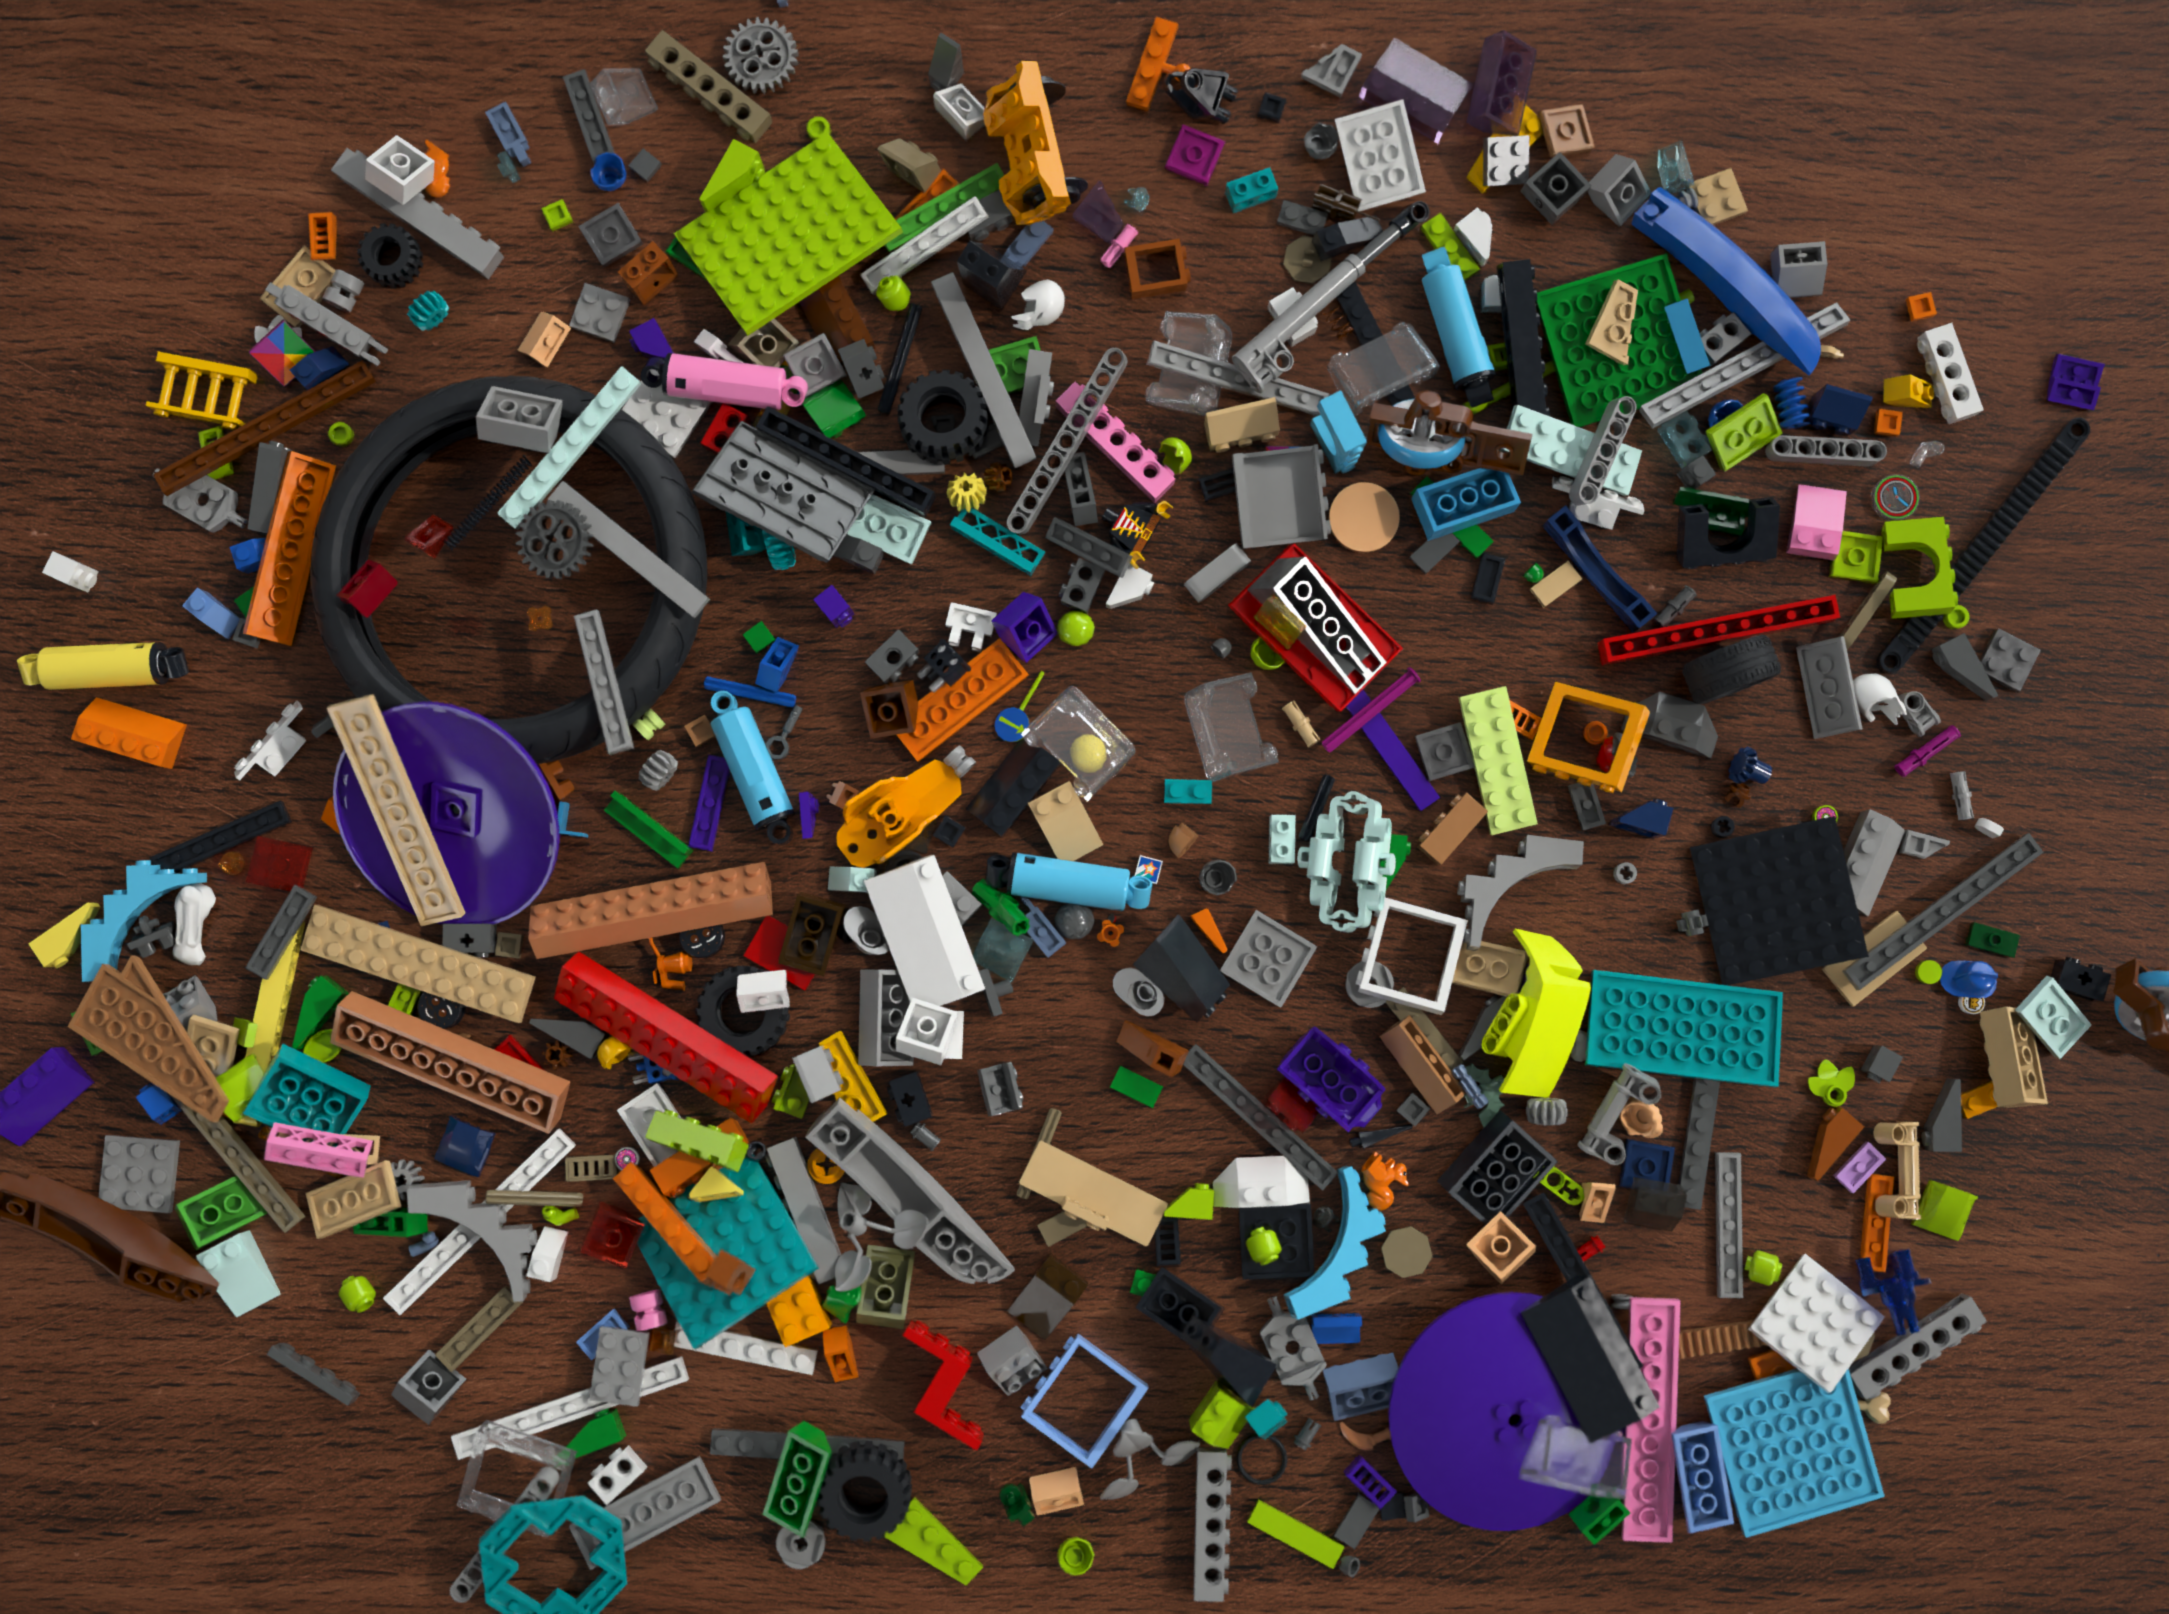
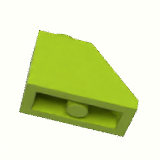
M1195 1183V1187H1188L1167 1206L1164 1216L1212 1220L1214 1189L1209 1188V1184Z

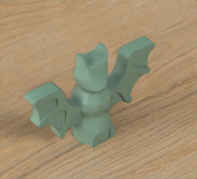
M1470 1063V1065L1465 1067L1468 1071L1467 1074L1468 1076L1471 1075L1474 1081L1480 1083L1478 1086L1481 1089L1480 1093L1484 1094L1488 1099L1485 1108L1478 1113L1481 1124L1485 1127L1498 1113L1499 1109L1505 1106L1499 1100V1095L1503 1094L1499 1091V1088L1504 1078L1502 1075L1491 1079L1488 1068L1478 1069L1473 1063ZM1465 1094L1463 1097H1465L1467 1103L1464 1105V1108L1473 1105V1099Z

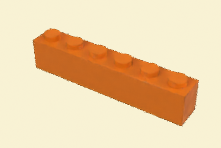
M630 1162L613 1178L614 1181L697 1279L711 1287L710 1283L712 1280L705 1276V1274L717 1257L716 1254L644 1170Z

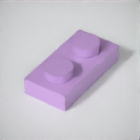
M1865 1141L1833 1176L1850 1193H1854L1886 1158L1869 1142Z

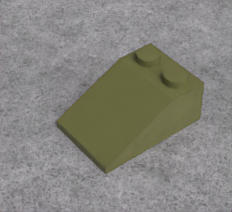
M868 1245L866 1256L871 1260V1270L867 1279L861 1284L862 1293L858 1303L856 1323L904 1329L915 1251Z

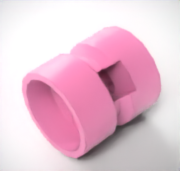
M660 1289L629 1297L632 1311L636 1312L634 1317L636 1331L667 1324L665 1310L660 1308V1305L663 1303Z

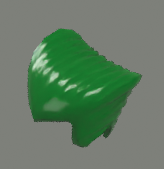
M830 1286L826 1292V1300L822 1301V1307L846 1324L852 1309L861 1299V1287L858 1286L849 1291L839 1292L835 1290L836 1286Z

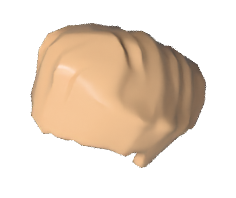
M1630 1096L1619 1114V1119L1627 1134L1630 1136L1642 1135L1647 1138L1660 1136L1663 1133V1126L1658 1107L1654 1104H1645Z

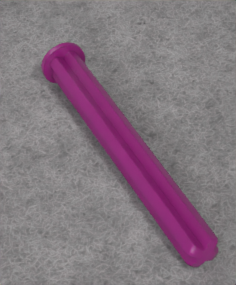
M1408 667L1404 675L1322 741L1324 749L1329 753L1332 752L1416 682L1420 683L1421 679L1411 667Z

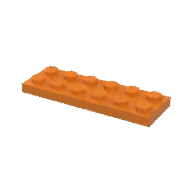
M1000 638L967 663L971 667V671H967L953 686L950 687L945 682L935 693L931 691L918 701L916 731L897 734L898 738L917 762L921 761L1029 676Z

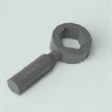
M794 705L783 726L781 736H773L766 742L767 750L772 759L782 760L788 755L790 748L785 739L791 733L803 708ZM774 741L783 743L785 749L781 755L772 754L770 747Z

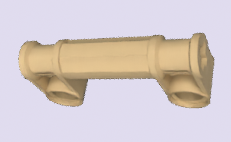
M1919 1122L1878 1123L1874 1128V1138L1879 1144L1898 1146L1899 1194L1881 1195L1877 1198L1875 1209L1879 1216L1899 1219H1921V1215L1918 1213V1199L1921 1198L1919 1188L1920 1143L1917 1142V1126H1919Z

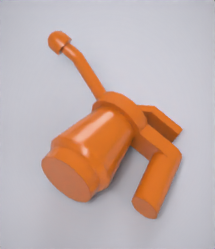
M653 937L648 938L649 944L657 957L656 968L653 971L654 984L659 982V972L662 988L685 991L684 981L668 979L667 972L679 974L691 972L692 957L684 952L666 957L660 955L653 942Z

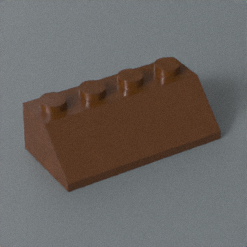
M839 276L799 302L817 336L825 334L842 366L844 363L838 349L862 339L865 340L867 347L872 346L873 349H876L872 337Z

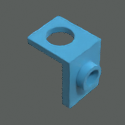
M560 801L557 811L559 834L588 838L589 834L566 831L570 804Z

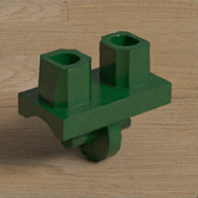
M1019 1483L1017 1486L1007 1484L1001 1488L999 1497L1004 1504L1008 1519L1012 1523L1018 1520L1023 1527L1026 1526L1035 1517L1030 1510L1032 1507L1025 1487Z

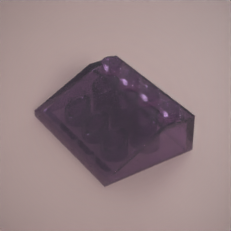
M1394 38L1363 84L1359 97L1375 107L1403 99L1410 127L1439 143L1474 84Z

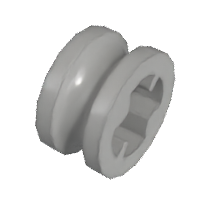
M1688 188L1686 192L1680 191L1678 193V199L1685 205L1693 209L1698 207V198L1694 189Z
M1628 862L1617 865L1613 871L1614 879L1620 884L1631 883L1637 876L1635 866ZM1624 867L1631 874L1629 877H1626V880L1620 874V870H1624Z
M1611 1294V1298L1614 1300L1611 1303V1307L1629 1309V1297L1633 1296Z

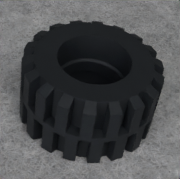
M383 223L380 224V228L376 226L371 227L372 232L368 233L366 231L363 234L365 239H360L359 245L361 249H357V254L360 256L358 261L363 266L362 269L376 283L383 287L389 286L391 289H396L397 285L402 288L406 286L405 282L407 281L411 284L414 281L412 279L413 276L416 275L418 277L420 274L418 268L423 267V262L420 260L423 259V253L420 251L421 247L401 226L397 227L395 224L390 223L388 227ZM390 247H400V257L395 263L388 266L381 265V256L385 250Z

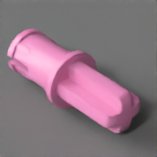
M1126 224L1118 237L1112 239V245L1100 260L1104 266L1111 268L1122 253H1124L1125 247H1128L1133 238L1138 234L1134 227Z

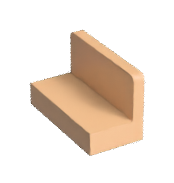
M541 312L518 351L530 356L541 365L548 367L571 328L554 315Z
M1075 1467L1029 1478L1033 1504L1037 1515L1084 1505Z

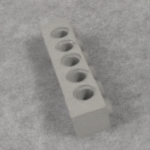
M1960 1294L1879 1346L1867 1356L1850 1365L1848 1369L1857 1395L1864 1399H1873L1881 1394L1880 1390L1887 1386L1896 1385L1901 1381L1900 1377L1907 1373L1916 1372L1925 1361L1938 1358L1942 1354V1350L1958 1345L1962 1341L1961 1338L1965 1335L1978 1332L1982 1328L1981 1325L1987 1321L1972 1297ZM1955 1317H1958L1959 1324L1953 1328L1952 1321ZM1935 1330H1938L1939 1337L1933 1341L1932 1334ZM1915 1343H1918L1919 1350L1917 1353L1913 1354L1912 1346ZM1895 1356H1899L1898 1365L1893 1367L1892 1359ZM1875 1369H1879L1878 1378L1873 1380L1872 1372Z
M1197 1448L1194 1601L1224 1602V1594H1228L1229 1582L1228 1579H1224V1569H1229V1554H1225V1544L1230 1542V1530L1225 1529V1522L1230 1520V1505L1226 1504V1495L1231 1494V1480H1226L1227 1470H1231V1455H1227L1226 1448ZM1212 1469L1220 1472V1476L1216 1480H1211L1207 1477L1208 1472ZM1211 1494H1216L1220 1499L1216 1504H1209L1206 1501L1207 1497ZM1210 1519L1219 1521V1525L1215 1529H1209L1206 1523ZM1209 1544H1216L1219 1547L1217 1552L1213 1554L1206 1552L1205 1549ZM1213 1568L1218 1571V1574L1214 1578H1208L1205 1576V1572Z

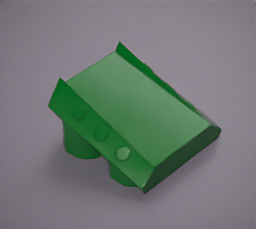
M841 379L804 399L802 403L821 433L832 439H836L842 435L844 429L851 425H856L867 416Z

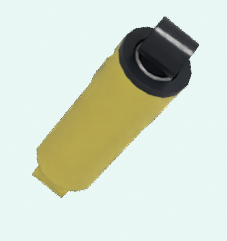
M162 642L46 647L39 654H28L17 660L25 685L41 684L48 690L163 685L168 682L169 678H179L189 673L184 649L181 647L167 648Z

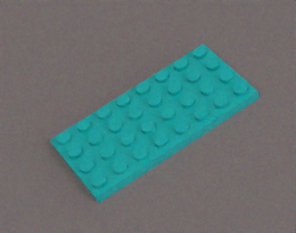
M1600 970L1591 971L1585 1065L1623 1070L1622 1066L1626 1063L1646 1073L1773 1088L1779 1087L1783 992Z

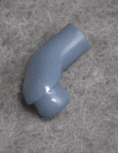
M433 1231L424 1233L422 1241L409 1245L411 1256L415 1257L428 1252L439 1243V1239Z

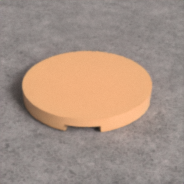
M1356 483L1344 488L1335 497L1329 511L1333 535L1343 547L1353 552L1369 553L1386 546L1394 537L1399 526V509L1395 499L1386 489L1373 483Z

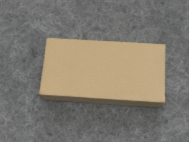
M1567 561L1534 585L1530 591L1544 608L1581 581L1582 578L1571 563Z

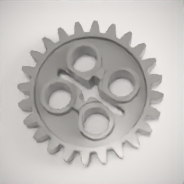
M756 17L755 24H752L747 19L746 27L739 23V32L731 30L734 38H726L730 46H723L725 53H727L723 55L724 62H727L725 68L726 71H730L728 73L730 78H735L737 86L743 83L745 91L751 86L753 93H756L757 89L761 88L762 93L765 94L767 87L774 92V85L776 84L783 88L781 81L789 82L788 73L795 74L792 66L798 65L795 57L799 56L797 49H795L797 45L795 40H792L791 32L786 33L784 25L778 29L779 25L776 20L770 25L768 18L764 20V23H760L759 18ZM773 39L770 44H763L764 40ZM745 46L751 47V49L747 52L741 51V49ZM773 60H780L778 65H770ZM752 67L759 68L755 73L748 72Z

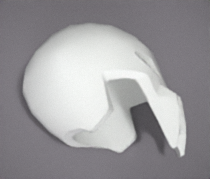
M1043 280L1026 288L1021 293L1022 298L1027 301L1026 308L1023 314L1011 317L1018 321V324L1013 326L1029 330L1033 326L1049 325L1058 319L1065 303L1061 287L1054 281Z
M1863 674L1853 679L1858 709L1870 722L1875 720L1873 711L1882 710L1895 725L1898 724L1896 717H1900L1903 714L1907 715L1904 703L1900 701L1890 680L1879 674ZM1884 702V703H1886V704H1888V705H1878V704Z

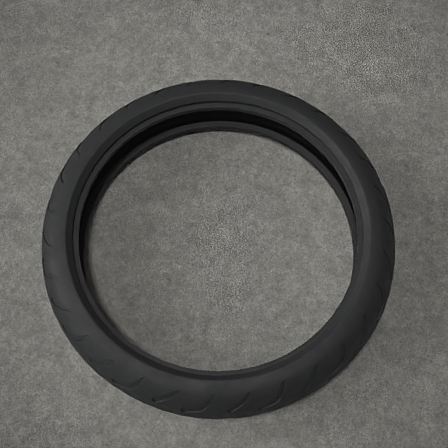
M510 375L470 379L432 391L400 408L369 433L349 456L331 485L321 508L313 539L310 574L313 608L325 648L344 682L357 698L373 694L380 712L407 703L432 702L417 691L391 662L379 640L371 615L368 618L364 617L352 605L343 602L336 596L368 560L371 542L379 519L392 495L402 482L421 463L436 452L454 442L478 434L476 416L492 386L562 400L563 404L558 433L565 434L596 395L569 384L530 376ZM620 409L590 445L616 461L628 473L639 490L653 525L657 557L706 596L707 553L704 532L692 493L679 468L660 442L644 426ZM655 587L651 609L642 632L630 652L614 670L628 727L656 703L657 699L669 687L680 671L697 635L698 626L703 614L702 609L694 618L657 587ZM592 690L569 704L535 716L516 719H488L512 736L531 756L535 764L568 758L605 742Z

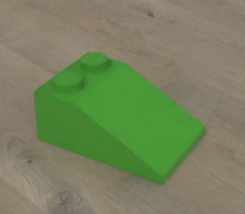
M237 1175L177 1204L174 1208L196 1251L267 1214V1211Z

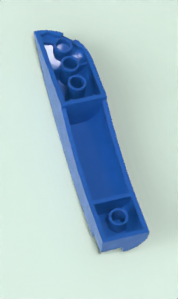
M1659 187L1651 193L1650 199L1634 213L1632 225L1684 264L1721 300L1731 313H1735L1752 334L1810 376L1819 361L1821 344L1814 326L1797 305L1747 253L1724 233L1664 188Z

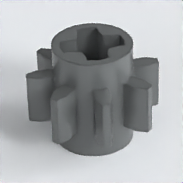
M1699 910L1681 913L1682 919L1676 921L1679 932L1685 931L1686 937L1704 933L1703 927L1708 926L1706 914L1700 915Z

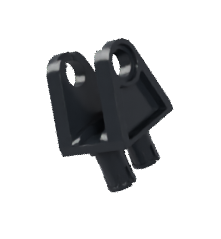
M1193 68L1184 72L1168 73L1163 80L1165 92L1190 118L1211 117L1223 125L1229 120L1225 114L1230 116L1231 113L1230 110L1219 106L1221 98L1226 99L1228 102H1233L1236 95L1232 94V92L1238 93L1237 88L1226 84L1229 77L1227 72ZM1174 77H1177L1180 81L1178 90H1175L1172 84H1170Z

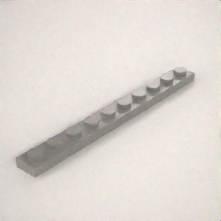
M1837 302L1807 318L1817 331L1819 339L1847 326L1850 321ZM1761 342L1642 405L1639 411L1653 429L1783 360L1785 357L1765 342Z

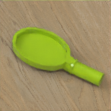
M326 1029L314 1034L307 1041L303 1053L326 1063L335 1058L342 1048L330 1043L332 1029Z

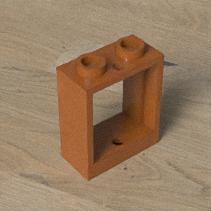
M1180 238L1125 247L1124 257L1132 299L1187 290V283L1191 282L1189 268L1184 266L1183 260H1187L1185 246H1181ZM1175 250L1179 279L1140 285L1136 256Z
M654 241L618 271L629 290L643 305H646L678 276L670 259ZM659 282V285L654 286V283Z

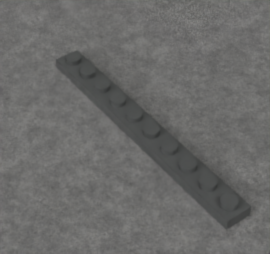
M2030 833L2024 834L1869 950V957L1857 959L1842 972L1856 990H1861L2043 853L2042 849Z

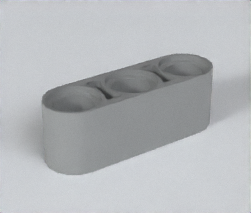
M1235 543L1192 576L1184 586L1196 601L1200 603L1248 566L1251 560L1240 546Z

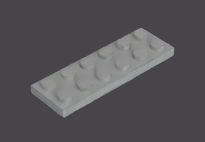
M698 1456L602 1508L622 1521L624 1552L720 1502L721 1497L701 1457ZM570 1524L569 1528L590 1570L598 1565L589 1560V1554L601 1540L578 1525Z

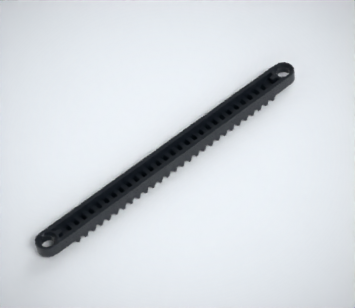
M2074 418L2062 427L1950 566V569L1955 571V583H1952L1953 592H1957L1958 599L2089 436L2091 428L2085 419ZM2076 424L2081 427V436L2073 435L2071 431L2072 425ZM1945 614L1909 617L1876 659L1877 668L1884 674L1899 671L1919 648L1920 644L1925 641V638L1930 635L1931 631L1937 626V623L1943 619L1942 617ZM1887 655L1892 656L1896 661L1893 668H1888L1884 663Z

